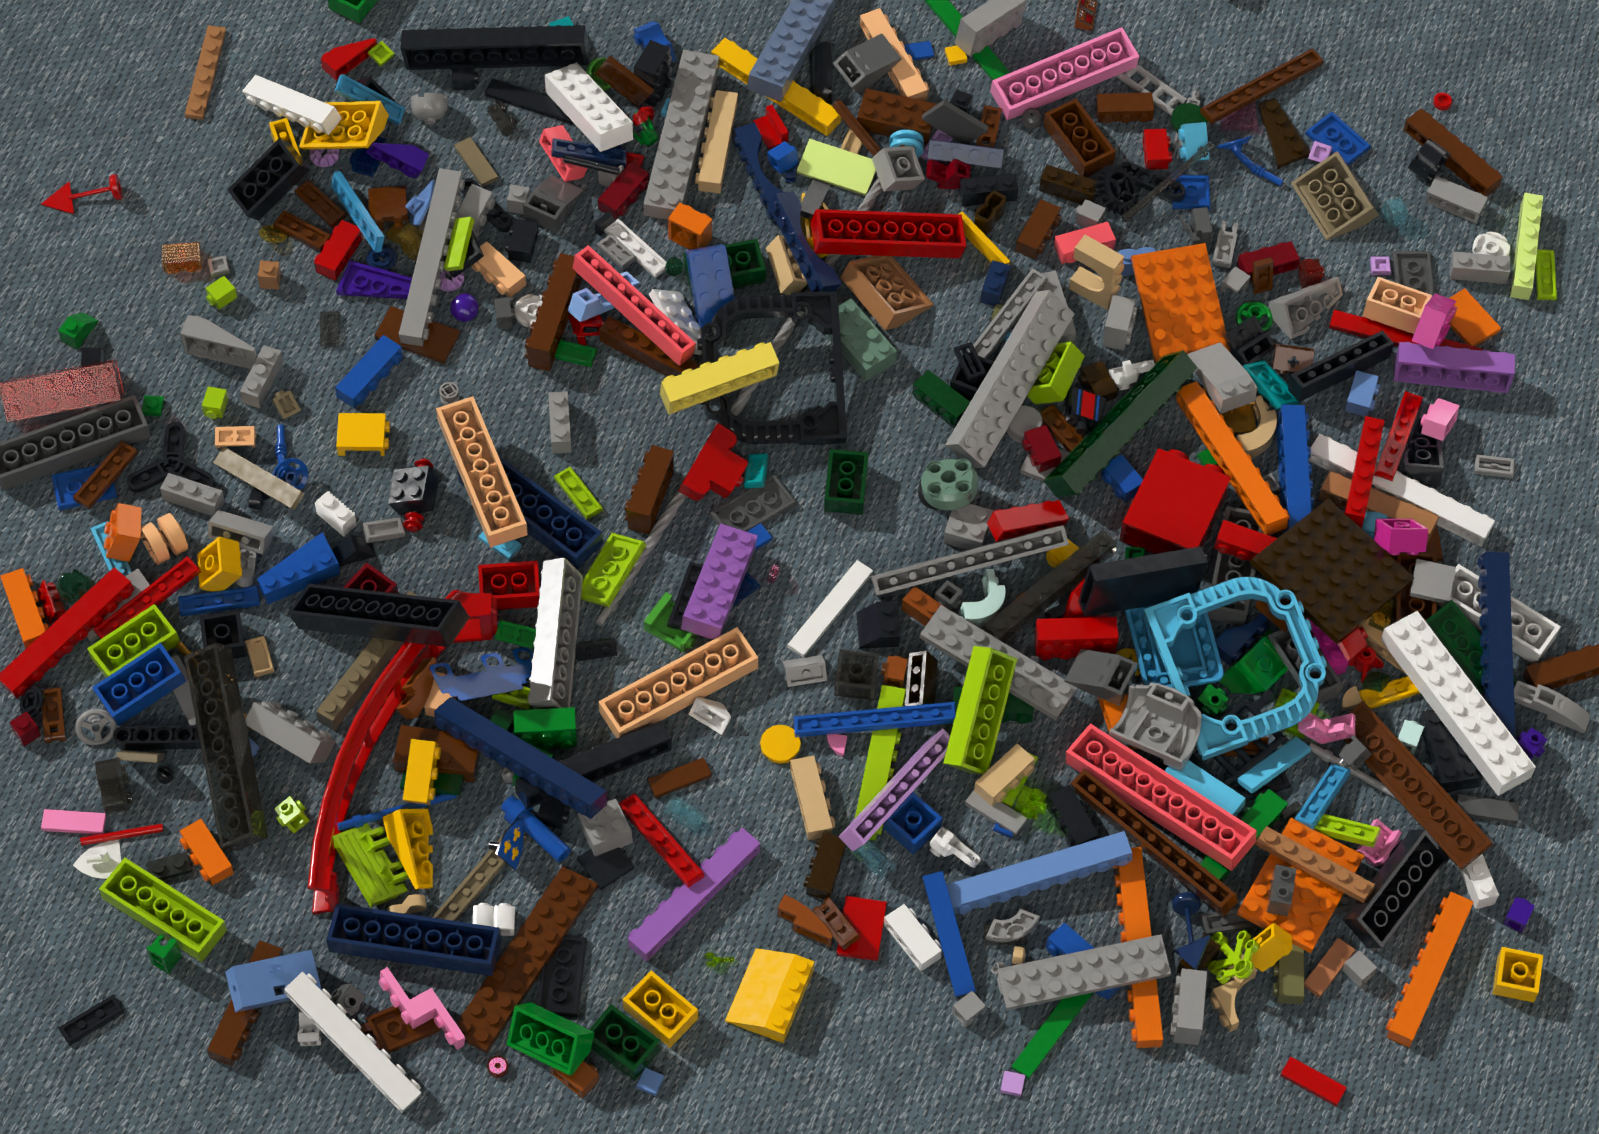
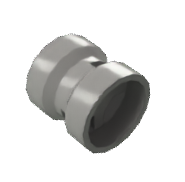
M446 382L441 385L439 393L443 406L460 401L459 388L455 383Z

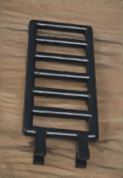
M1268 689L1254 703L1245 698L1219 720L1222 721L1228 715H1235L1242 720L1238 714L1245 708L1254 716L1262 714L1260 710L1274 701L1272 698L1274 693ZM1286 729L1273 733L1272 735L1276 739L1269 745H1266L1260 738L1252 741L1260 750L1253 758L1242 747L1234 749L1233 751L1245 762L1237 771L1221 754L1213 757L1230 775L1222 783L1230 787L1241 775L1283 744L1286 738L1282 732ZM1192 753L1189 761L1215 777ZM1163 764L1159 768L1165 771L1168 766Z

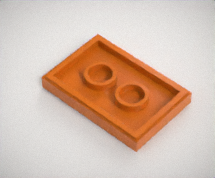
M1465 288L1449 298L1456 301L1455 307H1457L1456 314L1449 325H1451V328L1466 345L1476 347L1500 332L1501 327Z

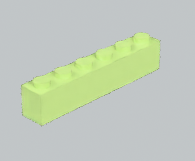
M1524 193L1521 202L1510 293L1512 298L1529 300L1533 289L1543 202L1542 195Z

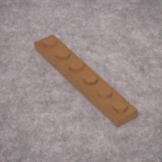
M207 26L185 111V118L204 120L226 35V27Z
M1267 826L1256 840V846L1362 903H1365L1374 890V883Z

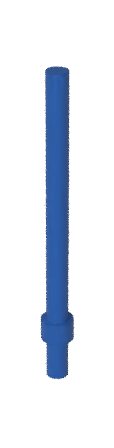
M435 795L434 800H431V805L455 799L457 795ZM407 803L364 816L356 815L350 820L337 823V828L341 831L352 827H363L364 824L383 819L384 816L399 809H419L430 805Z

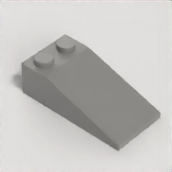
M187 316L180 333L185 354L247 369L252 368L257 359L254 347L201 316Z
M1221 342L1187 354L1198 367L1195 373L1220 414L1255 402L1256 384L1249 373Z

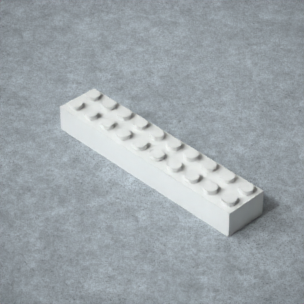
M1416 611L1384 628L1381 637L1383 644L1495 793L1499 796L1530 779L1536 766L1419 612Z

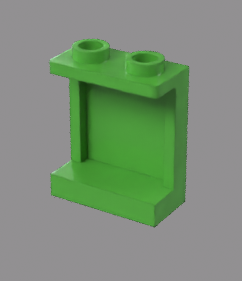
M665 592L644 620V630L684 653L687 648L691 649L693 647L697 634L667 627L675 602H673V596Z

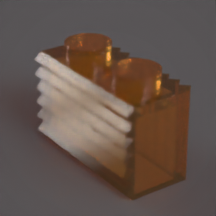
M200 242L161 245L164 272L177 273L178 271L195 272L202 270Z

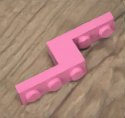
M388 967L380 971L379 985L383 991L387 990L392 1005L395 1008H399L401 1017L406 1024L409 1023L412 1029L434 1018L439 1029L442 1028L446 1033L445 1037L450 1045L453 1044L457 1050L464 1046L465 1036L432 988L409 999Z

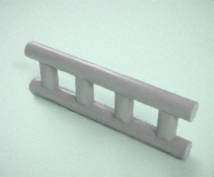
M1138 64L1136 68L1115 76L1138 93L1149 92L1145 87L1150 82L1157 86L1158 89L1152 93L1153 104L1170 116H1172L1173 107L1178 102L1181 104L1187 103V98ZM1136 72L1144 77L1139 83L1130 79ZM1164 92L1172 97L1167 104L1159 99Z

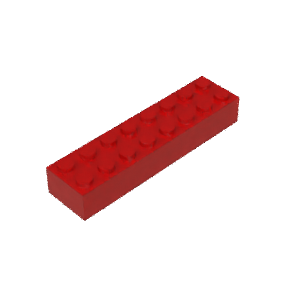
M816 209L810 221L814 252L816 254L961 258L966 248L962 214Z

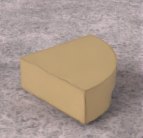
M1356 686L1350 688L1344 694L1342 700L1343 711L1352 709L1362 702Z

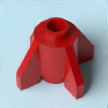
M1367 645L1353 658L1348 660V666L1354 665L1355 669L1361 672V683H1365L1366 674L1372 667L1383 668L1384 662L1376 654L1375 650Z

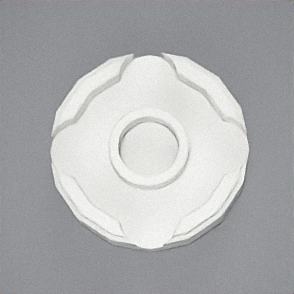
M1486 232V234L1478 235L1472 247L1473 253L1509 256L1511 249L1507 239L1496 232Z
M527 294L516 302L515 316L520 324L531 328L532 322H536V311L538 306L542 305V295Z

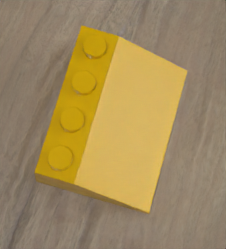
M381 101L324 102L334 106L342 119L329 135L323 132L318 133L311 127H305L299 148H369L385 129L389 114Z
M756 948L725 1022L784 1043L814 972L815 961L796 954Z

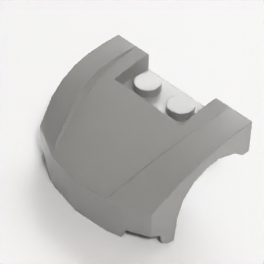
M1158 683L1131 685L1122 717L1110 729L1109 736L1126 747L1132 745L1162 758L1165 765L1182 772L1194 751L1200 734L1201 712L1194 705V701L1174 688Z

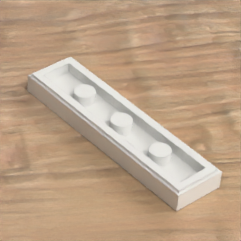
M619 219L604 229L607 235L612 234L636 256V261L653 277L657 278L670 268L669 264Z

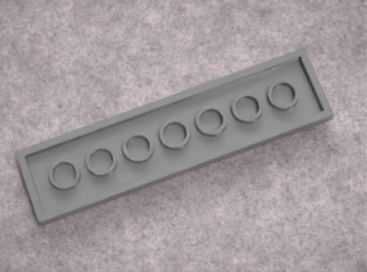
M940 605L920 633L919 638L967 667L973 646L993 648L1017 658L1009 693L1055 721L1077 691V687L1065 682V679Z
M1162 935L997 969L1006 1010L1171 976Z

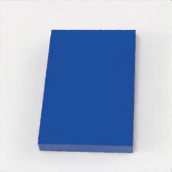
M1330 112L1305 132V135L1313 142L1317 141L1332 146L1333 149L1330 156L1338 151L1348 166L1371 149L1370 144L1333 112Z
M101 464L51 475L59 511L82 506L73 500V496ZM114 482L97 502L117 498Z

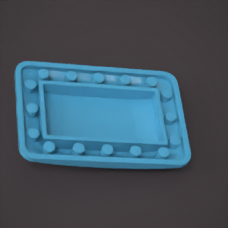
M1152 606L1125 610L1144 685L1158 683L1173 688L1144 616V609ZM1207 612L1197 616V622L1193 628L1182 629L1174 645L1168 647L1175 667L1179 666L1183 675L1180 678L1183 685L1186 684L1187 687L1216 683L1223 677V668ZM1188 613L1182 615V618L1186 621L1193 618Z

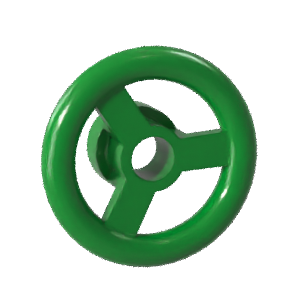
M1252 301L1244 303L1238 308L1235 315L1237 325L1242 322L1241 316L1249 318L1254 315L1258 321L1267 315V323L1262 327L1264 332L1269 330L1273 324L1271 310L1263 303Z

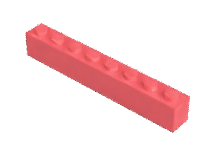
M589 245L574 256L572 269L676 364L681 366L693 356L696 343Z

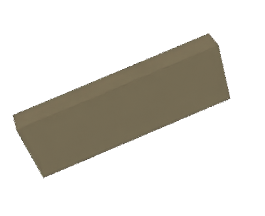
M471 137L454 144L455 150L482 188L498 180L497 174Z

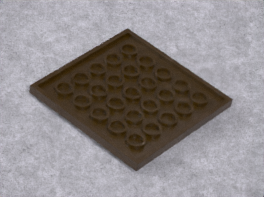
M1329 498L1252 558L1250 562L1254 568L1269 582L1279 588L1280 591L1290 590L1293 592L1297 601H1301L1303 605V613L1336 644L1399 594L1414 579L1403 566L1353 520L1345 515Z

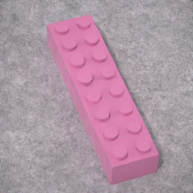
M1123 27L992 80L990 92L999 108H1002V113L1008 121L1023 115L1026 109H1037L1132 68H1136L1139 55Z

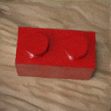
M1144 129L1142 142L1145 168L1148 170L1168 169L1169 163L1172 162V151L1168 150V147H1170V136H1167L1166 129Z

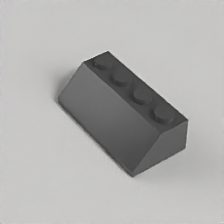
M1279 630L1269 634L1268 639L1300 686L1298 677L1302 661L1289 630L1285 633ZM1317 649L1319 655L1322 656L1323 653L1321 652V650ZM1326 658L1325 680L1319 686L1316 701L1319 704L1337 698L1343 686ZM1316 671L1310 673L1313 679H1318L1321 676Z

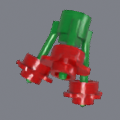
M652 106L642 107L632 115L633 120L631 121L635 126L641 124L644 129L640 132L641 137L633 132V137L638 140L641 146L645 144L649 147L659 140L658 133L651 122L655 117V110H652Z

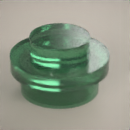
M677 257L669 258L665 266L666 272L670 276L679 275L684 267L683 262Z

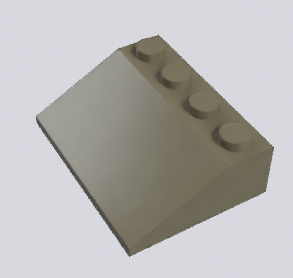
M1338 151L1291 182L1326 240L1360 228L1379 216L1371 200Z

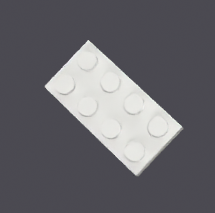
M652 289L649 296L654 305L696 343L694 354L701 355V350H697V338L701 337L700 326L693 317L692 311L684 300V296L678 291Z

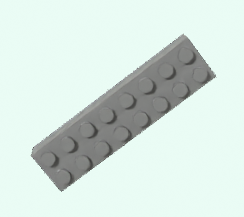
M566 558L543 561V569L541 570L542 580L541 587L539 588L540 599L537 606L538 618L535 624L536 637L533 643L534 656L532 658V675L530 676L531 685L530 693L528 694V702L534 709L568 708L571 702L583 575Z

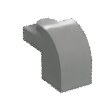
M300 1010L299 1031L297 1034L300 1046L322 1045V1031Z

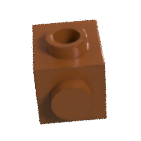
M888 656L887 663H883L881 674L884 675L883 685L903 688L908 659H904L901 656Z

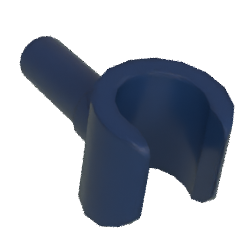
M799 164L795 165L792 171H786L785 182L796 181V171Z

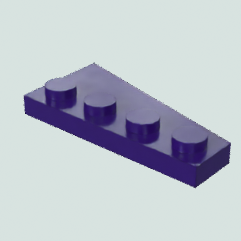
M349 261L336 293L337 295L407 299L412 277Z

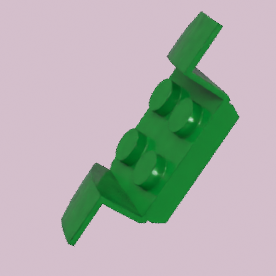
M1271 629L1235 665L1223 674L1219 682L1231 693H1264L1288 670L1268 639V635L1274 633Z

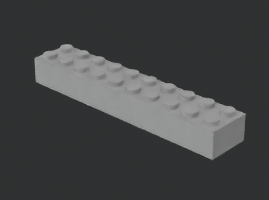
M683 50L643 204L645 216L668 220L679 203L684 205L686 203L710 108L711 97L713 96L719 72L718 55Z
M1050 290L1035 292L945 444L960 459L969 460L973 468H985L1075 314Z

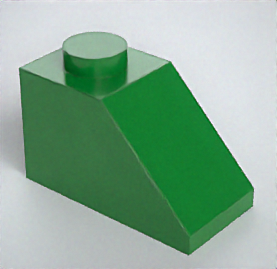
M83 312L69 316L58 330L61 342L78 350L99 320Z

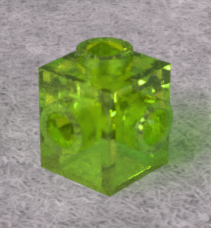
M1024 785L1016 801L1015 811L1028 819L1037 820L1039 815H1044L1048 804L1045 803L1047 795L1039 789H1032Z

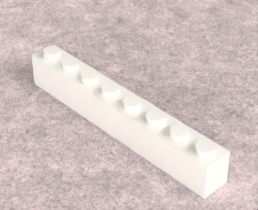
M301 972L284 988V994L403 1113L421 1096L419 1084L413 1079L410 1081L405 1076V1070L399 1064L395 1066L390 1061L391 1056L384 1049L380 1051L375 1046L376 1041L369 1034L365 1036L362 1033L360 1024L355 1019L350 1020L345 1015L347 1013L340 1004L335 1005L330 1000L332 996L324 988L320 990L315 985L317 981L311 974L308 973L306 975L304 972Z

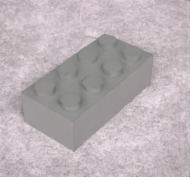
M989 0L961 18L955 44L969 56L979 53L988 44H993L997 38L1005 36L1011 29L1020 26L1023 13L1026 10L1027 0Z
M263 700L262 702L253 703L243 724L308 763L326 762L336 743V740L331 738L332 735L325 730L319 731L314 728L315 724L308 720L302 721L298 718L299 715L297 713L282 709V705L274 700L270 702Z

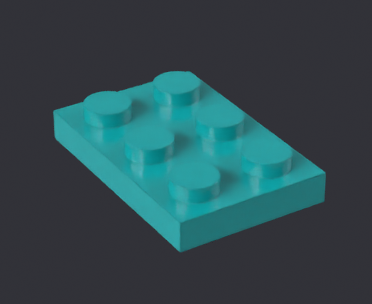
M1265 360L1242 366L1256 384L1258 393L1263 395L1273 408L1280 410L1281 405L1300 404L1287 390L1288 384Z

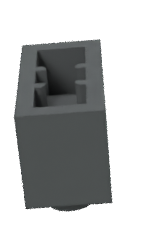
M1281 865L1275 866L1271 877L1266 912L1283 916L1288 915L1292 904L1296 868Z

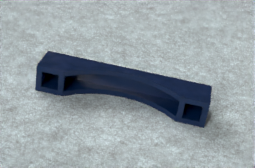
M755 122L735 128L734 137H732L733 145L735 148H739L741 162L745 161L747 165L745 166L747 175L753 178V187L755 191L758 190L760 193L759 199L761 204L767 208L766 214L768 219H772L774 225H777L768 204L775 194L785 192L775 187L761 170L758 155L762 145V136Z
M795 192L775 194L768 206L812 292L836 291L841 282L835 270L817 256L804 237L800 223L802 206Z
M1261 613L1255 620L1246 625L1226 629L1215 640L1220 659L1229 666L1234 661L1238 662L1244 655L1243 651L1246 648L1250 649L1256 642L1255 638L1258 635L1262 636L1268 629L1267 625L1271 620Z

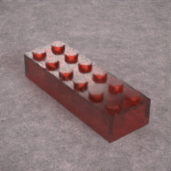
M116 359L0 382V396L7 422L119 401L125 397Z

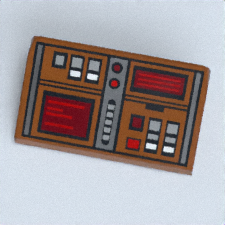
M1079 0L1074 28L1093 30L1097 0Z

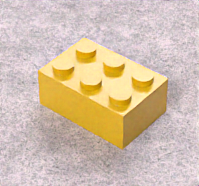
M652 970L623 998V1009L669 1048L698 1020V1009Z

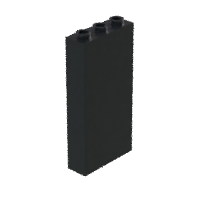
M1200 546L1089 565L1078 603L1084 617L1157 605L1187 593H1196L1200 589V583L1204 577L1206 566L1209 563L1208 556L1204 554Z

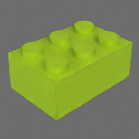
M1072 341L1057 343L1027 394L1034 404L1064 401L1068 390L1084 359V355Z

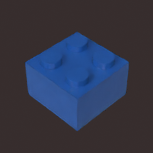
M912 792L884 822L883 829L914 855L942 827V817Z

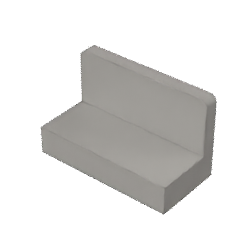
M822 655L783 661L788 687L827 681L826 665Z

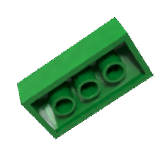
M530 1002L515 1005L506 1045L570 1076L573 1075L590 1053L595 1032Z

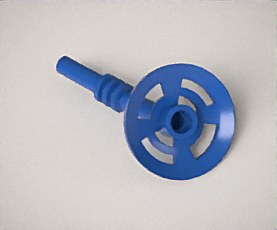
M1252 135L1216 146L1218 149H1231V152H1234V155L1253 174L1255 173L1260 178L1264 177L1274 184L1282 186L1284 180L1266 171V168H1262L1263 166H1259L1258 163H1253L1241 152L1242 145L1247 143L1252 138Z
M280 424L277 426V444L275 445V456L278 458L279 464L274 469L273 475L300 490L307 483L308 469L300 459L285 458L287 456L285 426ZM289 463H297L300 467L295 469L289 466ZM300 474H302L299 483L295 486L294 484H296V482H297L298 479H299Z

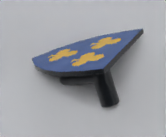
M522 818L514 821L504 830L500 843L491 841L488 846L490 850H496V855L514 870L518 866L523 848L524 828Z

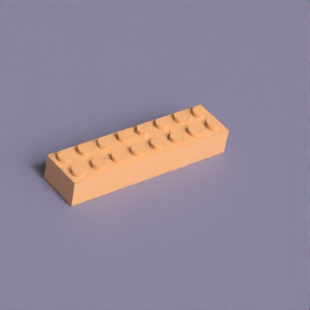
M472 396L436 408L439 425L490 548L528 535L526 521L474 397Z
M738 627L600 700L599 713L615 737H622L631 731H636L649 724L662 721L693 704L697 697L704 698L758 669V656Z

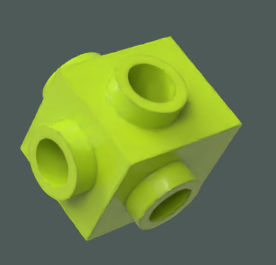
M291 796L274 808L279 815L276 817L278 822L283 827L287 826L293 833H296L310 822L304 812L306 807L300 800L295 801Z

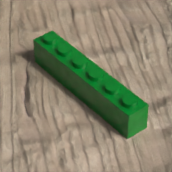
M1270 789L1264 794L1260 793L1255 799V804L1252 808L1250 806L1247 807L1242 814L1241 821L1257 830L1256 840L1266 826L1271 828L1286 812L1288 806L1286 801ZM1206 854L1204 855L1205 859L1200 865L1222 882L1231 871Z

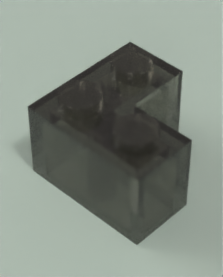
M119 758L95 762L97 781L106 815L130 811L129 804H132L133 800L131 791L127 792L126 786L130 785V780L125 764L121 765Z

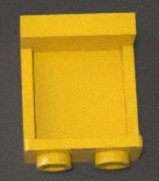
M339 413L336 444L338 456H346V451H380L381 456H385V449H389V438H386V433H390V421H386V414Z

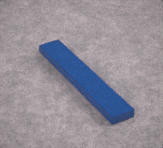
M943 871L922 876L955 997L966 995L971 991L976 992Z

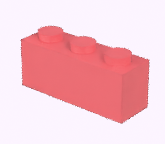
M564 126L543 129L539 143L564 182L583 178L588 168L564 163V158L551 156L553 138L573 141Z
M1104 222L1055 236L1054 248L1061 264L1077 261L1073 258L1074 249L1084 235L1113 250L1116 238L1109 223Z

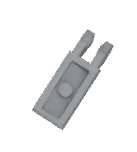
M1222 221L1212 265L1230 268L1238 235L1236 234L1238 223H1234L1232 232L1225 231L1227 221Z

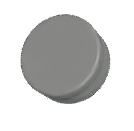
M1020 406L1006 430L1008 436L1012 440L1022 443L1026 431L1042 426V416L1033 407Z

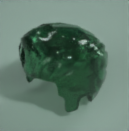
M73 569V572H66L60 576L56 589L65 602L74 605L96 583L81 571Z

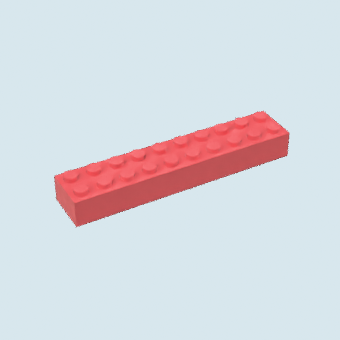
M1091 723L1066 751V764L1080 773L1085 769L1124 802L1230 871L1237 866L1256 843L1257 830Z

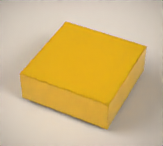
M957 45L945 48L949 66L967 62L966 53Z

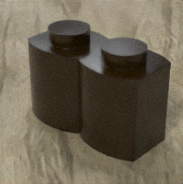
M993 191L986 197L985 204H982L976 210L974 224L985 235L992 231L995 222L1004 215L1006 196Z
M1102 361L1081 368L1078 378L1082 386L1085 385L1086 392L1106 398L1105 402L1117 398V387Z

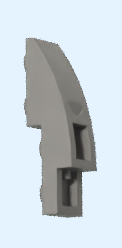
M1518 680L1515 684L1514 702L1547 714L1546 719L1585 733L1591 715L1578 704L1538 684L1537 688Z

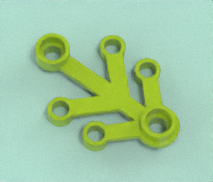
M1242 930L1237 935V944L1235 951H1233L1228 945V938L1222 932L1214 933L1211 939L1221 946L1220 951H1223L1228 958L1212 961L1208 965V970L1216 975V979L1221 984L1227 983L1231 977L1235 976L1238 979L1250 977L1254 968L1251 958L1253 953L1259 949V944L1254 939H1251V935L1247 931ZM1244 945H1245L1246 951H1245V954H1244V958L1241 959L1242 952H1243ZM1235 965L1233 969L1227 971L1222 969Z

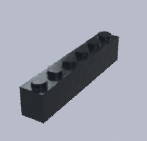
M1382 330L1292 374L1287 390L1298 402H1301L1354 376L1356 370L1362 372L1389 359L1394 342Z

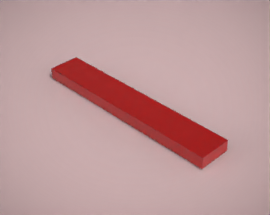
M1407 391L1404 392L1374 473L1375 476L1393 482L1423 397Z
M187 556L93 629L94 633L101 640L154 604L158 606L201 573L200 569Z
M635 793L618 803L623 814L687 888L705 877L704 872Z

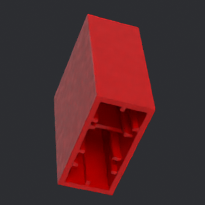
M1158 448L1122 522L1119 541L1133 547H1145V551L1151 554L1200 546L1203 548L1227 497L1231 477L1227 476L1224 470L1217 465L1206 464L1202 466L1190 461L1188 456L1179 450L1172 449L1167 452Z

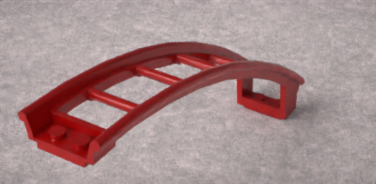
M453 590L444 598L459 600L470 617L453 643L493 640V636L498 629L497 597H492V593H468L461 590ZM404 642L376 680L354 717L335 759L322 798L313 838L307 887L309 890H314L312 914L334 912L336 904H339L337 873L333 872L337 855L333 836L342 832V830H338L337 823L345 821L356 785L370 754L395 713L396 708L407 695L402 690V687L423 659L431 657L437 659L447 647L429 645L417 658L427 645Z

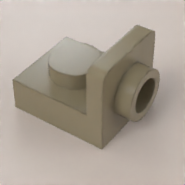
M281 390L275 393V398L271 400L272 404H275L282 420L301 411L290 390L287 392Z

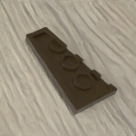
M1272 98L1258 105L1259 113L1267 132V138L1276 160L1277 169L1309 157V149L1277 100Z

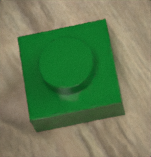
M144 395L143 415L162 416L164 397Z

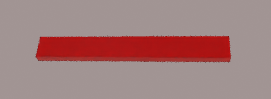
M1338 310L1333 311L1329 325L1330 329L1368 338L1383 330L1394 342V346H1398L1399 342L1418 344L1412 342L1414 336L1412 333L1365 317ZM1443 339L1440 344L1441 347L1449 346L1451 348L1482 350L1478 347L1448 339Z

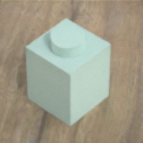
M1405 720L1398 739L1414 755L1424 726L1415 721Z

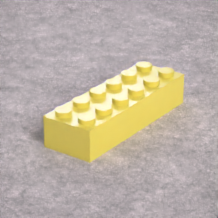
M762 342L755 345L753 349H742L731 357L726 355L719 358L717 362H706L700 368L694 370L692 368L687 369L681 375L667 376L661 382L660 396L669 415L777 376L779 360L771 342L767 344Z

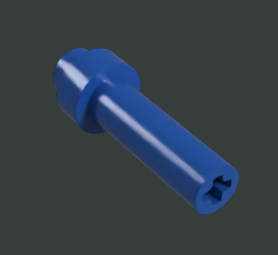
M513 795L503 802L501 810L505 812L504 819L510 825L522 818L524 831L558 863L566 859L571 849L532 813L533 807L526 809L522 801Z

